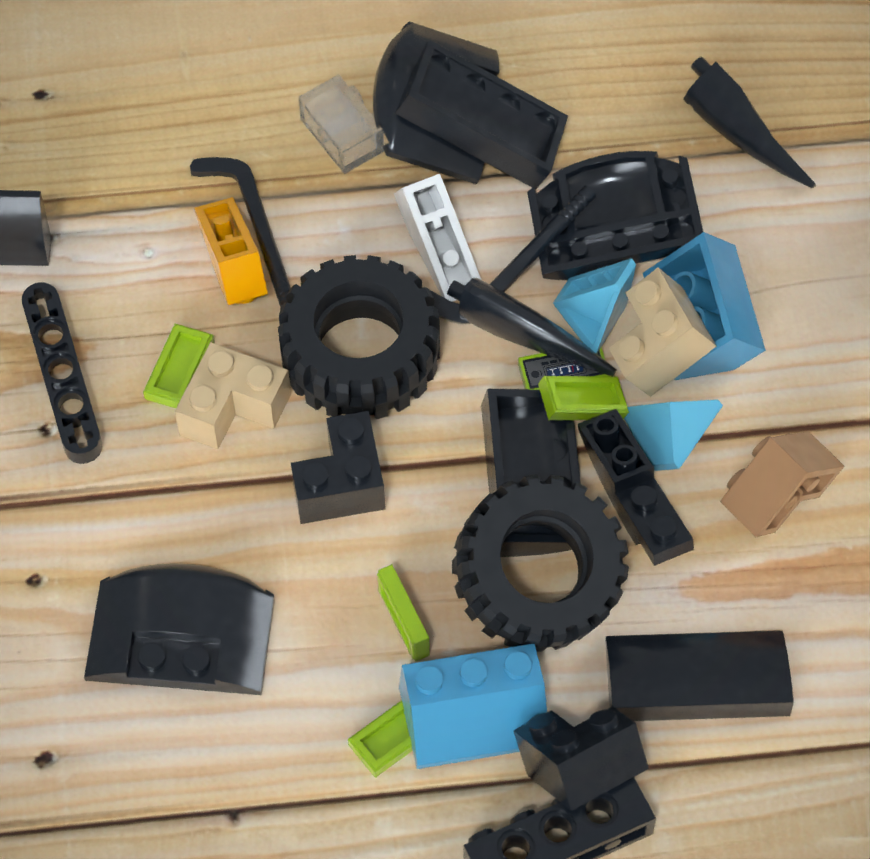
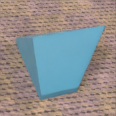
M632 258L569 278L553 302L554 306L580 340L596 354L627 306L628 297L625 292L631 288L636 268Z
M701 400L627 407L629 413L624 419L631 433L653 465L654 471L680 469L723 405L719 400Z

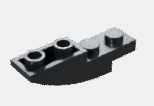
M617 409L578 423V431L609 499L634 544L642 545L653 565H658L694 550L691 534L655 480L653 465Z

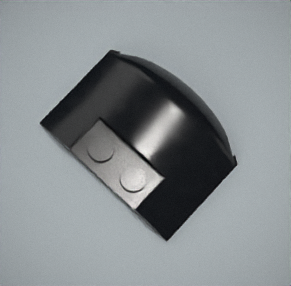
M409 21L385 49L374 81L373 112L376 129H383L389 142L383 146L386 156L477 184L481 177L484 161L395 113L409 78L428 40L439 44L495 76L499 74L497 50Z
M655 151L611 153L574 163L553 173L554 181L550 182L538 193H536L535 187L531 188L527 194L535 236L577 195L584 185L588 186L596 194V198L589 202V205L575 217L571 224L539 256L543 279L568 280L571 277L631 258L635 263L664 258L703 233L688 159L678 155L679 163L658 158V153Z
M155 564L126 570L112 578L107 577L100 581L84 679L85 681L262 695L275 599L274 594L267 589L264 591L251 580L238 574L195 564Z

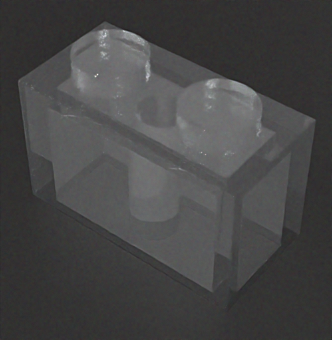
M339 74L299 96L301 121L344 174L384 152V132L382 127L376 129L374 112L370 113L364 106L362 96L357 88L353 85L348 86Z

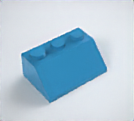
M703 232L643 272L645 278L659 267L681 285L717 346L674 380L732 371L766 351L734 244Z
M535 644L405 664L401 668L399 691L403 701L404 714L417 769L520 752L513 730L528 723L532 717L547 713L545 684Z

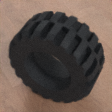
M356 255L344 256V261L334 263V260L331 259L321 263V270L315 273L311 269L301 276V286L293 285L286 294L287 303L281 305L278 334L282 366L289 372L290 385L297 395H305L306 403L315 410H319L323 406L326 408V415L331 417L369 411V415H374L375 419L388 417V410L395 408L397 412H400L410 406L411 396L417 399L427 390V381L433 380L437 371V360L440 359V320L432 293L428 288H422V280L414 272L409 271L405 274L403 265L391 260L388 264L382 263L381 257L368 255L367 260L356 259ZM354 318L378 320L391 327L398 334V338L386 350L364 358H351L339 355L328 349L321 342L324 335L332 327Z
M538 475L524 476L518 483L511 480L502 484L493 494L489 493L479 503L457 536L454 546L457 553L452 560V574L458 576V582L454 586L458 599L465 598L468 607L464 611L471 621L478 618L485 625L482 632L490 638L496 635L505 639V646L515 647L535 644L537 652H543L548 647H553L555 650L566 647L573 641L580 640L600 625L610 615V610L618 604L623 594L620 587L627 580L629 566L623 564V558L629 552L627 541L618 540L616 534L622 527L616 516L608 519L603 513V510L608 505L599 496L594 501L586 497L584 494L588 488L578 482H575L572 487L563 485L564 477L550 475L546 481H540ZM528 525L545 527L559 534L570 545L577 560L578 580L574 589L565 598L554 603L537 602L520 594L509 583L501 565L500 551L507 536L517 528Z

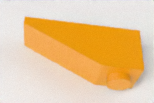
M231 197L195 207V214L227 304H246L254 301L257 297L267 295L268 291L258 249L234 198Z

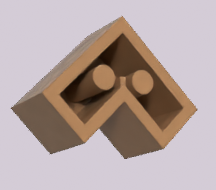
M809 431L794 434L787 433L775 437L768 436L754 448L752 455L755 458L747 468L739 470L728 481L727 488L729 490L720 502L755 537L773 534L801 501L819 498L845 466Z

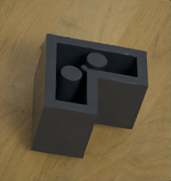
M369 411L326 418L331 456L291 463L293 487L300 524L385 510L384 484Z
M613 706L593 713L589 719L574 727L551 710L532 717L528 723L513 730L527 776L571 811L649 769L636 723Z

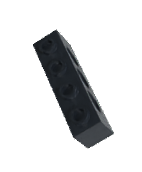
M633 777L572 811L555 799L551 803L552 806L537 813L535 810H527L516 815L510 821V825L494 831L492 828L479 831L469 838V843L464 845V859H507L503 853L513 847L523 849L528 855L525 859H599L652 835L656 817L636 779ZM600 810L607 813L611 819L606 823L598 824L592 822L587 815L592 811ZM552 829H561L569 835V838L563 842H553L545 834Z

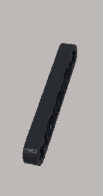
M44 282L34 283L24 290L22 305L63 448L71 461L79 464L89 463L100 455L102 440L59 294L51 284ZM42 298L45 299L49 316L41 318L36 301ZM49 330H57L63 334L62 339L53 345H47L40 341L41 336ZM59 364H66L73 368L71 375L65 379H54L50 376V373ZM69 399H78L83 402L82 409L75 414L68 415L60 411L61 405ZM82 426L85 439L87 440V447L79 448L74 428Z

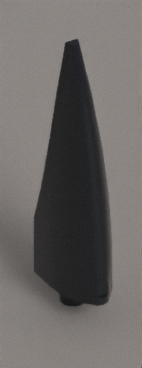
M703 57L696 59L691 68L699 78L689 88L683 100L708 124L743 151L777 172L810 188H814L816 186L815 182L775 140L742 88L717 62L710 65Z
M472 278L466 285L456 280L450 284L447 295L460 301L459 315L460 318L497 337L568 363L612 377L616 373L617 369L585 344L534 309L478 278Z

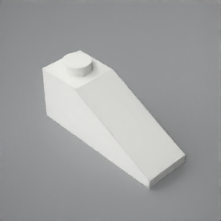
M437 174L401 188L394 193L407 230L441 296L453 302L456 299L447 295V291L454 280L466 285L472 278L481 280V277L441 175Z

